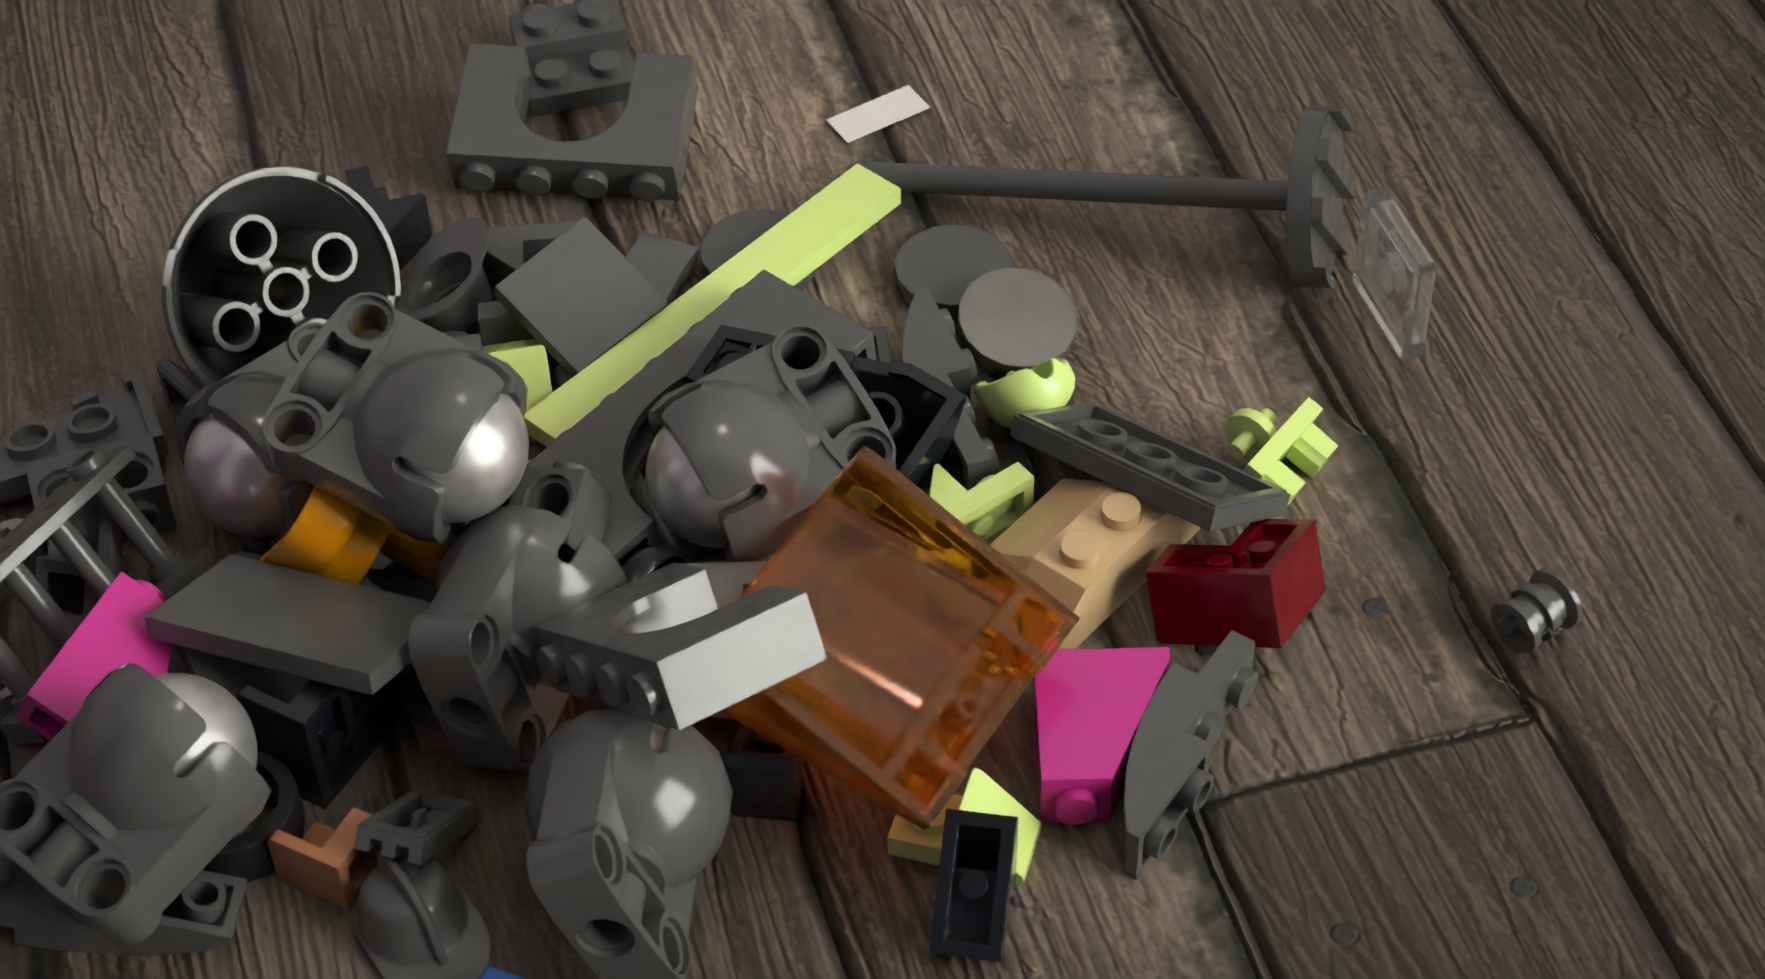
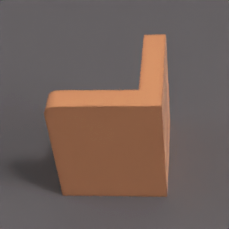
M353 807L337 829L317 822L311 825L301 839L281 830H275L267 843L278 880L349 910L360 893L362 882L370 870L376 867L377 853L382 850V843L368 852L354 849L358 824L371 817L372 814Z

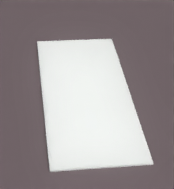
M907 85L828 118L826 121L849 143L931 107Z

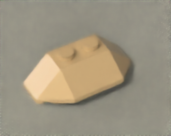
M1063 478L982 551L984 581L998 582L999 589L990 642L991 648L1033 674V650L1076 649L1147 581L1145 571L1169 544H1185L1201 527L1105 481Z

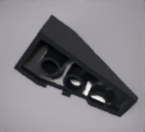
M720 325L686 377L693 383L773 342L776 336ZM836 348L878 409L896 446L895 487L889 497L875 505L907 523L931 487L934 465L939 464L943 467L967 398L965 394L911 363L890 360V363L858 357L852 351ZM798 360L788 366L804 370L812 367L814 363L808 360ZM863 459L855 462L852 466L861 471H871L877 469L881 464L872 459Z

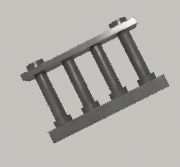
M129 445L101 451L99 447H94L81 454L66 469L70 478L0 541V582L3 581L59 650L63 648L77 628L23 561L49 538L100 600L116 577L69 520L93 496L96 497L150 566L147 569V573L150 575V578L147 582L161 590L167 600L220 562L209 546L181 551L179 548L171 549L116 481L114 476L137 456ZM0 636V680L14 696L11 700L14 709L0 722V729L14 745L46 742L48 739L15 718L25 696L39 678L36 679Z

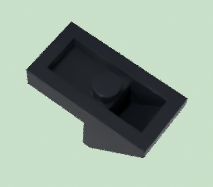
M368 166L345 170L348 187L353 189L371 206L384 224L394 246L399 271H401L431 238L432 229L426 196L419 193L389 200L385 186L374 188Z
M745 719L725 750L723 759L733 791L730 809L732 814L743 817L786 821L798 819L801 803L802 768L812 751L813 723Z
M946 808L929 953L996 962L1003 961L1011 889L1015 888L1019 817Z

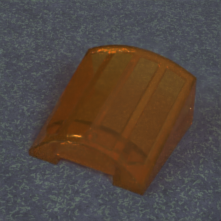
M863 446L826 488L738 598L745 597L770 584L807 592L827 660L721 711L921 829L926 830L932 825L969 772L966 770L1032 678L1045 668L1080 618L872 449Z

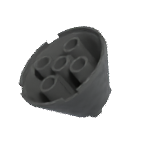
M290 166L263 167L246 171L227 179L205 194L191 208L177 229L168 249L162 277V307L169 337L182 363L203 387L216 380L225 378L287 341L291 332L297 326L305 323L325 324L340 305L355 294L363 292L381 294L390 300L394 306L396 296L401 297V280L396 252L384 224L371 206L353 189L331 176ZM367 330L360 333L357 338L364 340L373 339L380 336L383 332Z

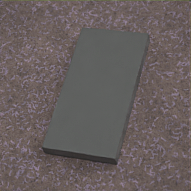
M1096 402L1014 415L1010 437L1209 532L1283 516L1286 513L1290 498L1287 490Z
M230 554L146 615L145 622L148 637L158 641L372 696L412 662L408 646L410 628L414 618L419 612L427 610L431 602Z

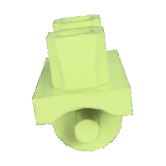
M1310 397L1305 400L1278 431L1274 426L1277 422V416L1268 408H1264L1260 412L1250 408L1239 409L1227 420L1226 424L1227 436L1231 441L1227 449L1231 457L1236 460H1241L1245 456L1252 458L1244 468V471L1287 490V493L1290 494L1288 505L1306 482L1284 465L1282 460L1285 457L1312 478L1328 461L1338 445L1313 424L1323 408Z

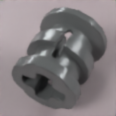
M1546 568L1534 572L1529 579V583L1513 591L1510 596L1512 599H1502L1493 605L1491 609V621L1497 630L1499 638L1510 649L1519 654L1524 652L1532 653L1539 648L1542 641L1550 640L1560 633L1562 628L1569 629L1574 627L1582 618V604L1573 586L1561 574Z

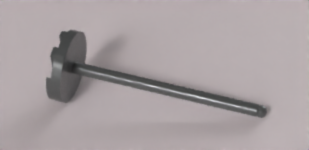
M1308 106L1305 108L1295 133L1288 181L884 162L864 163L861 161L852 163L847 169L848 171L858 163L900 187L901 192L1286 211L1287 256L1293 283L1297 287L1336 289L1339 285L1332 276L1336 256L1349 254L1352 235L1342 222L1344 199H1355L1356 174L1344 157L1343 131L1354 132V126L1349 110L1340 107Z

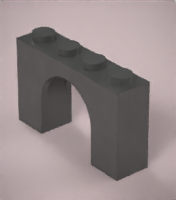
M469 43L446 149V157L455 187L468 188L479 192L495 189L523 191L532 195L561 193L578 194L587 198H600L603 196L637 198L646 202H654L660 199L680 201L698 95L693 56L636 53L627 105L618 120L596 136L579 141L565 142L544 138L525 126L533 84L525 46Z
M676 562L533 626L540 648L535 652L538 668L545 681L551 687H554L555 690L609 708H616L621 712L679 731L827 660L807 592L770 584L718 609L706 570Z

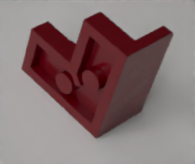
M1264 519L1251 522L1232 545L1169 544L1145 571L1156 639L1162 644L1220 646L1230 631L1233 630L1254 640L1255 647L1282 648L1325 591L1315 519Z

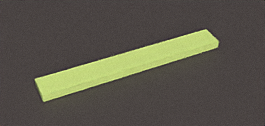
M857 163L527 411L524 415L527 433L546 447L550 446L562 432L578 423L595 409L607 395L618 390L641 371L651 359L663 353L686 334L693 324L703 320L726 301L737 288L743 287L763 269L795 286L900 205L901 188Z

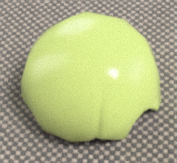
M1051 358L1031 369L1025 368L1018 371H1009L1005 377L994 382L982 381L975 386L973 391L988 416L996 424L1011 429L1014 415L1066 406L1075 388V374L1067 360Z

